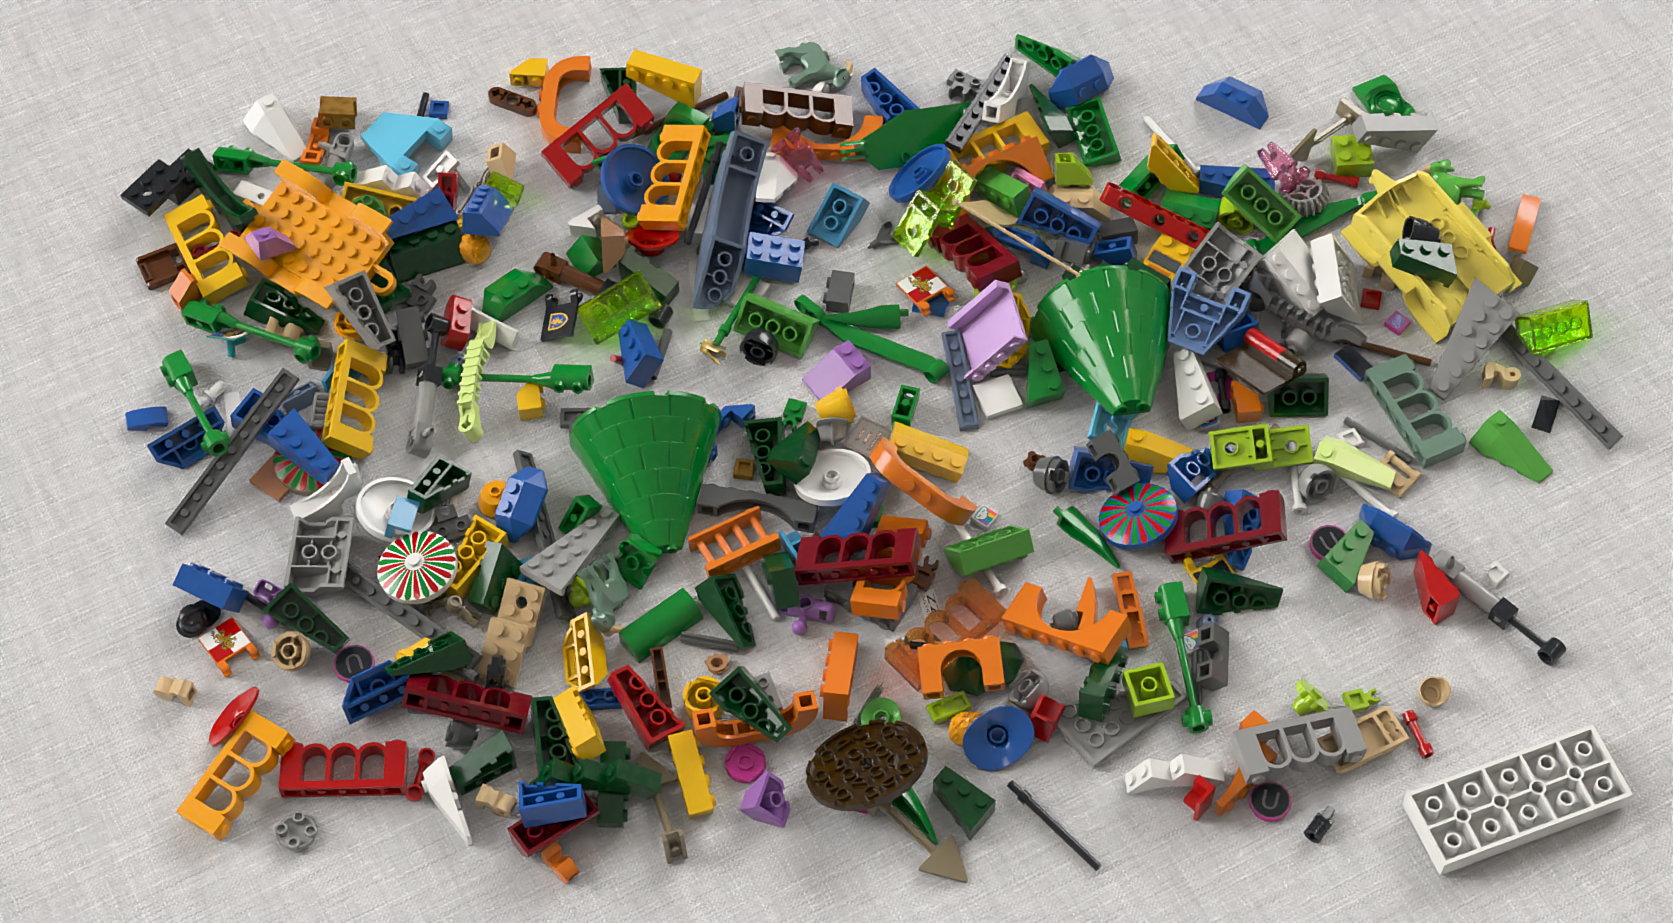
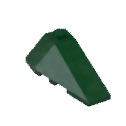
M261 279L250 296L243 315L263 324H268L271 316L279 321L280 327L293 323L302 328L304 332L319 333L325 320L308 307L301 306L297 298L294 296L290 297L284 292L285 289L268 279Z
M735 574L710 576L694 587L698 594V599L705 609L741 649L754 648L756 646L752 626L747 622L746 618L748 609L743 606L744 592Z

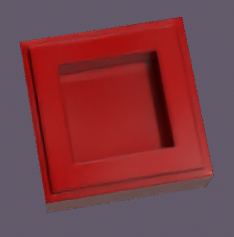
M1363 288L1360 307L1379 310L1382 291Z

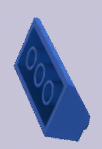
M488 185L477 187L462 212V234L500 237L514 211L513 205L496 188H490Z

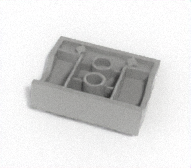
M1217 222L1184 264L1183 268L1197 273L1198 281L1192 292L1193 294L1225 305L1232 288L1240 287L1263 255Z
M296 516L284 588L292 582L308 598L344 589L355 518L330 517L326 522H309L300 516Z

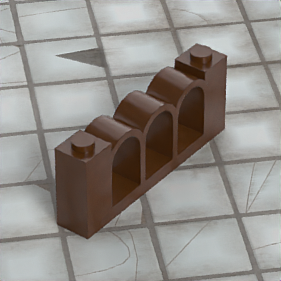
M744 82L741 93L742 125L755 127L762 125L770 129L780 128L783 125L794 132H803L809 129L818 135L831 134L832 137L850 139L853 129L851 96ZM763 103L779 105L781 112H770L764 107ZM788 107L805 109L806 115H795L791 113ZM813 110L830 112L831 119H821L814 114Z

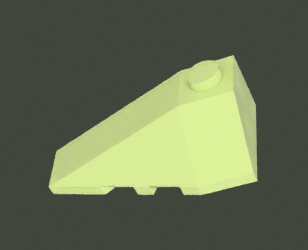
M1327 436L1320 441L1314 457V463L1325 464L1338 477L1391 490L1396 471L1346 441Z

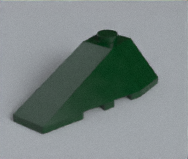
M1030 84L1029 87L1037 103L1036 106L1040 112L1042 122L1058 149L1077 140L1078 137L1075 132L1078 129L1074 121L1070 122L1033 84Z
M808 421L775 445L771 449L766 461L795 485L810 474L815 464L821 440L818 429Z
M1202 567L1197 582L1196 613H1211L1218 616L1226 612L1241 613V610L1248 609L1255 611L1278 608L1283 588L1221 569Z
M449 631L428 641L429 646L425 648L418 647L413 650V656L401 657L384 667V670L391 676L460 670L465 668L468 663H471L472 659L465 639Z
M738 666L709 692L721 709L734 715L775 742H779L793 729L745 666Z

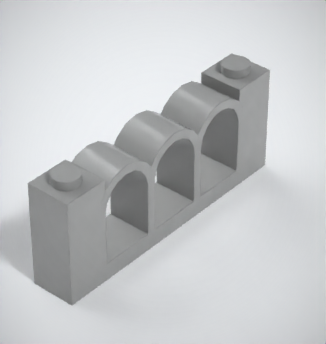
M1350 706L1233 731L1230 739L1246 784H1260L1267 777H1280L1284 775L1288 767L1298 772H1304L1311 769L1315 761L1325 766L1334 765L1341 758L1343 763L1350 761L1355 763L1362 760L1367 751ZM1330 727L1338 751L1327 752L1323 750L1313 730ZM1303 733L1311 757L1304 759L1297 757L1292 752L1286 736ZM1276 739L1284 763L1275 765L1268 762L1263 755L1259 742Z

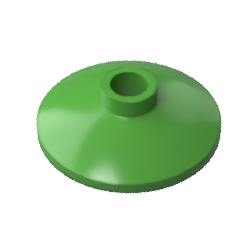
M873 699L866 704L861 713V724H869V720H877L881 717H886V722L895 723L896 720L901 721L900 708L891 699Z

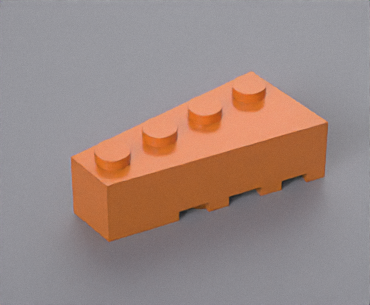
M835 631L833 639H829L828 651H831V653L826 655L825 666H828V669L823 671L822 681H825V685L821 684L820 697H823V719L847 722L859 634Z

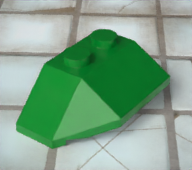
M514 268L484 289L482 313L503 323L551 290L553 285L541 274Z

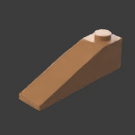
M603 216L601 217L603 272L608 273L625 255V248H629L628 236H624V230Z

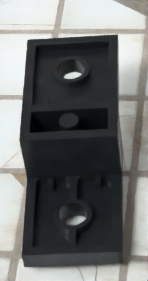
M188 148L170 166L158 159L121 194L122 200L148 217L167 199L179 206L198 188L190 174L186 173L187 169L180 160L181 157L192 150ZM209 162L214 171H216L214 164ZM145 192H152L150 195L143 196Z

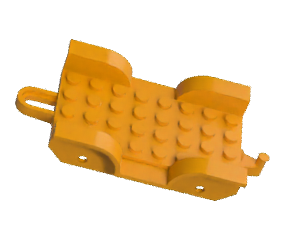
M285 159L281 161L274 171L281 182L263 206L254 205L249 199L243 200V203L250 207H255L258 215L254 216L256 220L247 226L240 237L228 232L219 244L220 247L252 265L269 280L298 297H301V295L307 297L327 310L332 305L338 306L323 287L357 272L365 270L369 281L375 273L388 280L389 283L385 288H380L371 283L375 294L379 296L391 294L397 285L395 277L389 271L379 266V263L395 243L386 233L393 221L364 204L358 203L355 205L339 196L316 177ZM270 227L287 235L295 245V250L260 260L246 242L245 236L261 228Z

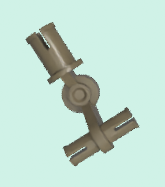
M445 592L441 597L438 596L429 601L430 605L424 611L426 615L432 616L436 609L446 607L450 613H457L458 620L461 618L473 626V628L477 626L482 618L467 609V605L463 607L459 596L445 597Z

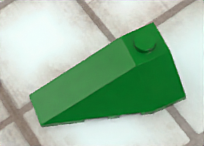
M1017 34L1015 37V49L1055 77H1057L1061 69L1080 60L1079 57L1074 56L1070 52Z

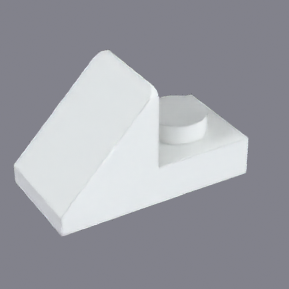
M446 150L422 178L433 189L438 188V172H453L461 163Z
M598 204L567 222L569 233L573 236L587 235L597 237L594 225L600 224L601 217L604 216L601 206Z

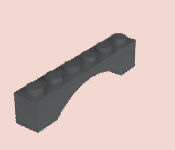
M702 483L697 502L699 514L718 517L727 512L759 506L761 511L780 517L794 530L814 533L818 517V505L796 500L792 497L784 498L773 494L756 493L752 490L744 491L734 487L726 488L716 484Z

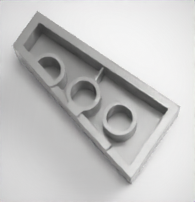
M1384 113L1361 114L1352 124L1357 143L1419 152L1438 131L1433 113H1426L1425 116H1419L1418 113H1410V116H1401L1400 113H1393L1389 116H1385Z

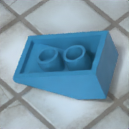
M832 183L807 232L839 248L861 221L870 202L864 197Z

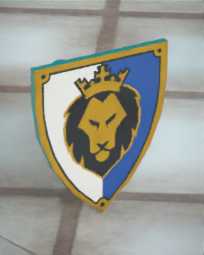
M230 329L213 333L206 337L226 340L228 357H236L235 346L245 343V337L251 333L239 329Z

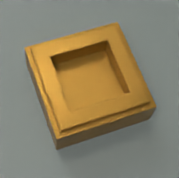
M736 458L733 478L753 481L755 460Z

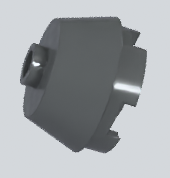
M1059 456L1039 459L1033 472L1034 484L1048 494L1061 493L1067 482H1064L1065 471L1069 472L1068 462L1062 460Z
M456 719L451 720L447 726L445 737L447 743L445 747L452 748V750L471 748L473 741L478 738L479 728H477V724Z

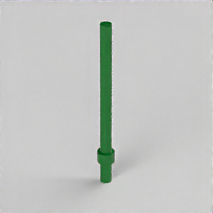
M754 276L728 319L718 329V335L713 341L715 346H720L723 339L729 335L731 327L738 316L744 295L753 293L762 277Z

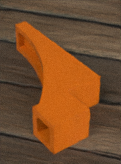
M1253 710L1240 722L1239 730L1269 724V722ZM1268 740L1259 742L1265 759L1277 765L1276 759L1278 754L1265 744ZM1239 767L1232 783L1216 802L1214 812L1218 816L1223 815L1225 812L1229 813L1234 808L1235 802L1239 798L1241 800L1244 799L1249 793L1248 789L1258 784H1246Z

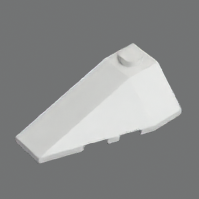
M773 152L766 153L757 186L756 202L774 203L783 195L784 190L788 191L791 184L795 185L797 183L798 172L781 155H776Z
M441 756L423 772L425 780L421 781L424 792H429L431 800L468 846L473 845L445 757Z

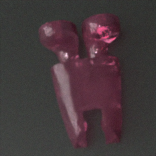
M796 127L785 136L796 148L795 151L791 149L784 138L771 149L775 153L783 152L787 156L784 159L787 164L810 183L814 178L806 170L809 166L812 165L819 175L824 170L807 141L801 142L799 138L801 130L799 127Z
M1272 141L1267 144L1271 154L1264 148L1257 151L1259 159L1272 178L1280 180V189L1283 193L1292 191L1296 184H1302L1310 175L1311 171L1308 167L1303 166L1297 169L1298 162Z

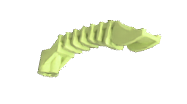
M494 320L489 323H479L476 337L474 340L469 341V346L466 348L467 354L464 356L465 363L462 366L464 369L463 373H461L462 381L459 383V401L456 403L460 412L458 428L470 442H476L483 436L479 406L475 401L480 398L476 393L481 389L477 383L482 380L479 373L484 371L482 365L486 364V359L490 357L484 346L490 349L494 347L496 323Z

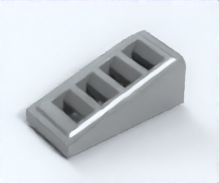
M315 393L309 421L311 429H323L325 421L316 420H325L330 393Z

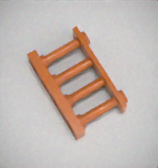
M759 506L747 509L743 513L687 538L690 551L694 552L699 549L708 563L705 565L707 578L730 574L764 558L765 555H771L781 550L780 538L777 533L768 535L759 521L762 518ZM752 525L761 539L750 543L742 529ZM733 533L743 546V548L734 552L724 539V537ZM717 541L725 556L717 560L713 558L706 547Z

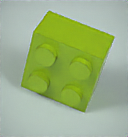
M1355 135L1332 136L1329 151L1333 173L1346 177L1351 175L1371 177L1374 167L1371 145L1357 143Z
M1163 662L1123 671L1122 684L1133 718L1173 709L1175 696Z

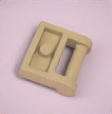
M1392 450L1380 461L1393 469L1388 465L1391 462L1410 476L1407 479L1396 471L1391 490L1386 489L1398 499L1422 476L1420 471H1415L1396 457V453Z

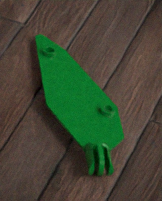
M971 102L903 111L863 139L840 143V147L854 145V149L840 150L841 154L855 152L856 155L844 157L842 161L864 159L878 170L902 167L921 150L934 144H944L963 116V110L965 109L966 111Z

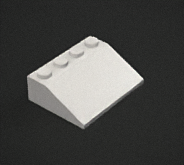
M1293 229L1263 255L1257 266L1266 270L1274 277L1272 286L1279 292L1282 298L1287 299V305L1295 304L1293 312L1296 313L1299 309L1304 310L1302 317L1305 318L1307 314L1315 316L1324 307H1320L1317 301L1319 293L1314 283L1316 275L1312 269L1314 260L1310 255V249Z
M1332 233L1311 240L1312 248L1309 251L1314 260L1312 269L1316 275L1314 283L1319 293L1317 296L1319 306H1323L1328 313L1358 324L1363 323L1353 260Z

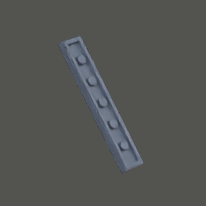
M961 331L942 332L941 336L949 368L960 431L979 429L971 381L964 379V376L968 373V366Z

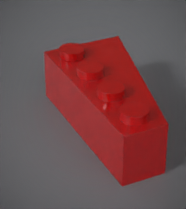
M628 664L610 673L607 682L646 750L667 741L668 735L683 732L686 725L682 720H679L674 715V712L665 706L659 699L660 697L647 687L644 680Z

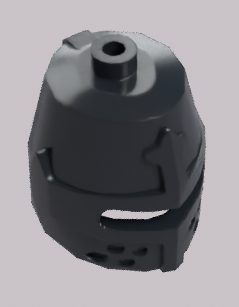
M1413 216L1405 219L1402 239L1441 242L1439 228L1427 220Z

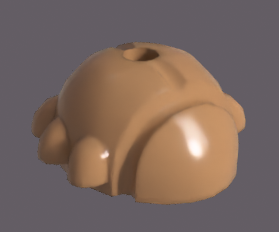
M714 653L712 656H708V660L704 662L708 670L713 675L727 671L729 658L725 654Z

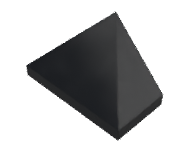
M1542 395L1531 428L1550 433L1560 401Z

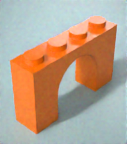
M988 635L983 637V639L966 638L961 642L945 641L938 645L927 643L923 644L922 647H917L924 700L945 698L942 678L943 670L949 661L961 656L973 658L980 664L985 692L1006 690L999 637Z

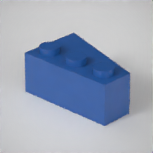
M628 318L618 332L625 383L644 388L664 359L647 324Z

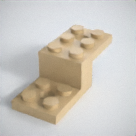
M507 578L498 617H491L481 654L483 658L480 660L477 670L480 678L486 679L487 665L491 664L494 654L503 655L506 660L504 684L516 687L526 647L533 646L547 592L546 587ZM522 596L527 599L525 608H521L518 605V599Z

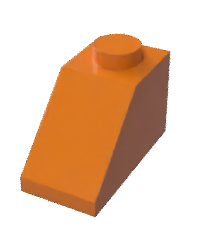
M1233 380L1231 382L1230 394L1236 422L1260 421L1261 413H1264L1263 402H1260L1258 394L1238 381Z

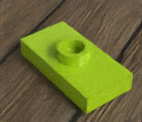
M963 690L927 704L926 709L934 725L951 719L960 712L972 711V706Z

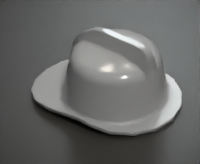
M830 417L817 421L816 428L822 441L830 442L834 446L835 441L845 438L846 419Z

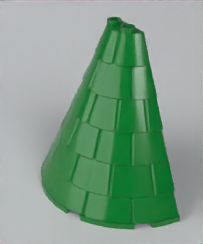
M1110 265L1080 272L1079 277L1072 280L1066 278L1042 298L1037 305L1038 311L1030 320L1029 338H1032L1035 342L1048 339L1055 362L1069 373V376L1081 385L1113 417L1150 412L1170 346L1168 342L1171 303L1170 289L1157 276L1142 269L1134 271L1128 270L1127 266Z
M668 390L664 395H655L654 391L631 393L607 400L606 406L602 408L594 406L587 410L572 425V433L569 434L570 446L593 478L597 487L606 497L609 505L615 513L619 514L621 523L630 534H638L658 549H662V554H673L683 549L689 524L703 483L702 479L717 437L716 432L723 417L719 407L714 403H706V399L702 396L688 392Z

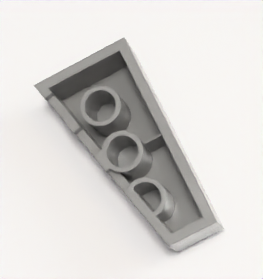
M365 270L323 287L369 348L375 350L396 341Z

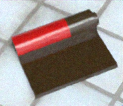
M1251 328L1246 332L1242 345L1215 359L1217 364L1264 396L1303 376L1307 370V364L1304 360L1256 328Z

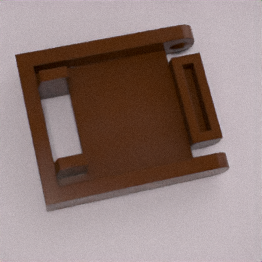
M177 243L136 258L138 267L149 290H154L174 282L180 271L184 268L189 274L191 273ZM179 256L182 262L174 264L172 258Z

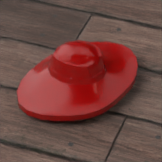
M642 226L625 233V236H628V243L638 248L641 254L648 257L659 256L664 252L665 248L678 242L680 237L678 231L644 230Z
M256 686L232 700L217 718L209 735V744L212 747H217L230 737L249 714L259 695V689Z

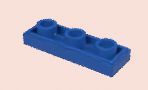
M611 688L589 689L579 692L591 711L622 709Z

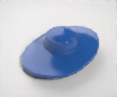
M999 706L976 718L966 729L963 736L965 755L972 764L980 769L989 771L1007 767L1020 759L1029 750L1034 738L1033 724L1028 715L1017 707Z

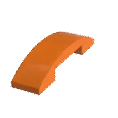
M314 117L311 135L306 150H303L300 159L302 164L320 165L326 153V150L318 147V143L320 141L323 143L329 142L331 128H318L317 117Z

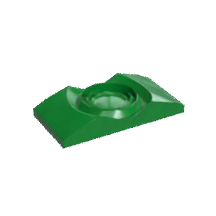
M1381 75L1352 88L1369 114L1384 113L1385 116H1389L1393 113H1400L1401 116H1410V113H1416L1413 106L1403 99L1397 85L1386 75Z
M678 101L666 115L660 130L653 136L647 148L657 154V149L661 144L660 134L663 131L664 125L706 126L710 116ZM675 151L669 156L668 160H684L689 151Z

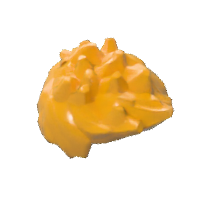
M465 234L462 236L459 247L462 258L466 263L471 265L485 263L491 255V245L484 235Z
M963 711L953 716L948 729L949 739L956 745L963 746V736L966 729L983 713Z

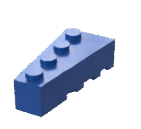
M1200 165L1198 193L1222 199L1224 195L1221 193L1240 167ZM1251 168L1275 191V169Z
M438 187L387 217L393 223L386 233L392 240L456 221L459 218Z
M1036 187L1016 222L1017 224H1025L1035 229L1050 231V233L1064 235L1067 238L1089 244L1102 225V222L1039 187Z
M295 408L267 434L272 448L323 485L335 475L340 466Z
M876 472L866 473L820 534L821 538L828 535H839L845 539L847 536L858 532L869 535L891 486V482Z

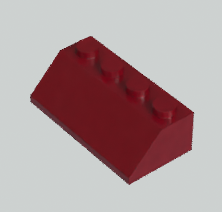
M583 791L586 799L587 817L524 828L521 819L508 827L507 830L522 856L529 858L595 817L600 811Z

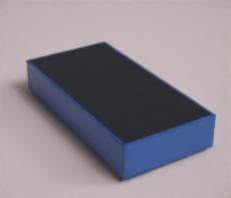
M1349 343L1334 353V358L1360 382L1364 380L1366 370L1373 367Z

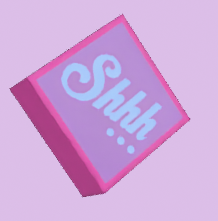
M1397 310L1384 322V326L1398 336L1411 324V320Z

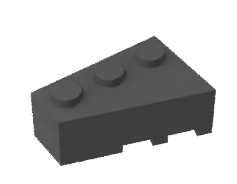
M418 306L395 310L407 369L418 368L428 362L430 347L427 348L426 341L429 340L428 333L423 330L422 323H425L423 311L419 312Z

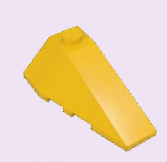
M1129 428L1124 451L1129 456V460L1153 466L1152 473H1157L1158 475L1168 472L1167 465L1179 454H1187L1195 450L1149 431Z

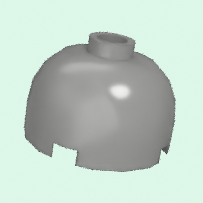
M1314 463L1309 465L1301 472L1298 478V488L1302 496L1309 502L1316 504L1327 499L1325 496L1329 493L1333 494L1338 485V476L1325 464Z
M1030 669L1031 672L1028 674L1025 672L1021 673L1009 687L1011 693L1010 695L1008 694V698L1016 705L1029 711L1034 709L1041 694L1047 697L1049 695V684L1045 677L1036 669Z

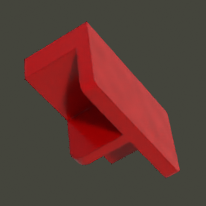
M1041 694L1030 715L1034 736L1049 743L1066 706Z
M1200 775L1194 779L1192 789L1183 799L1184 804L1195 811L1193 817L1195 821H1198L1212 805L1216 788Z

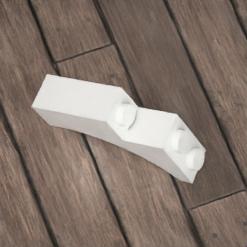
M1015 57L1010 59L1006 75L998 91L992 98L984 101L982 120L1000 123L1015 117L1017 99L1024 97L1026 94L1030 60Z
M387 165L358 172L354 184L418 199L434 190L415 171L398 176Z
M349 457L341 460L335 475L322 488L305 499L289 505L294 521L296 516H300L309 522H321L342 513L341 504L344 503L343 500L353 497L361 491L360 485L363 484V481L359 475L360 471L357 464H352Z
M1186 754L1179 755L1171 762L1148 758L1125 774L1127 793L1132 795L1161 787L1193 786L1194 779L1198 775L1215 787L1225 780L1222 762Z

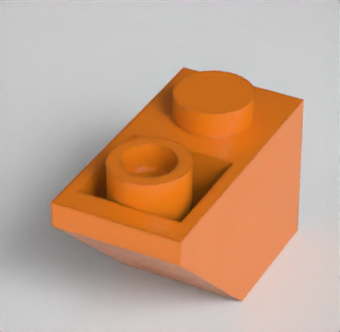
M185 268L180 271L169 290L173 303L181 312L189 301L196 300L199 302L201 299L199 295L201 292L196 285L198 283L193 273L189 274Z

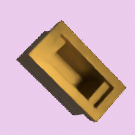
M320 96L318 128L355 129L357 97Z

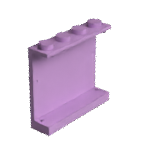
M998 280L993 281L947 321L948 328L961 331L963 343L972 368L964 376V379L976 382L983 380L988 373L996 369L1000 363L1008 359L1012 353L1020 349L1028 341L1010 284Z

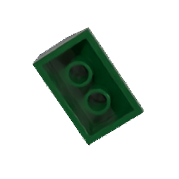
M1325 373L1304 374L1267 394L1269 416H1328V376Z

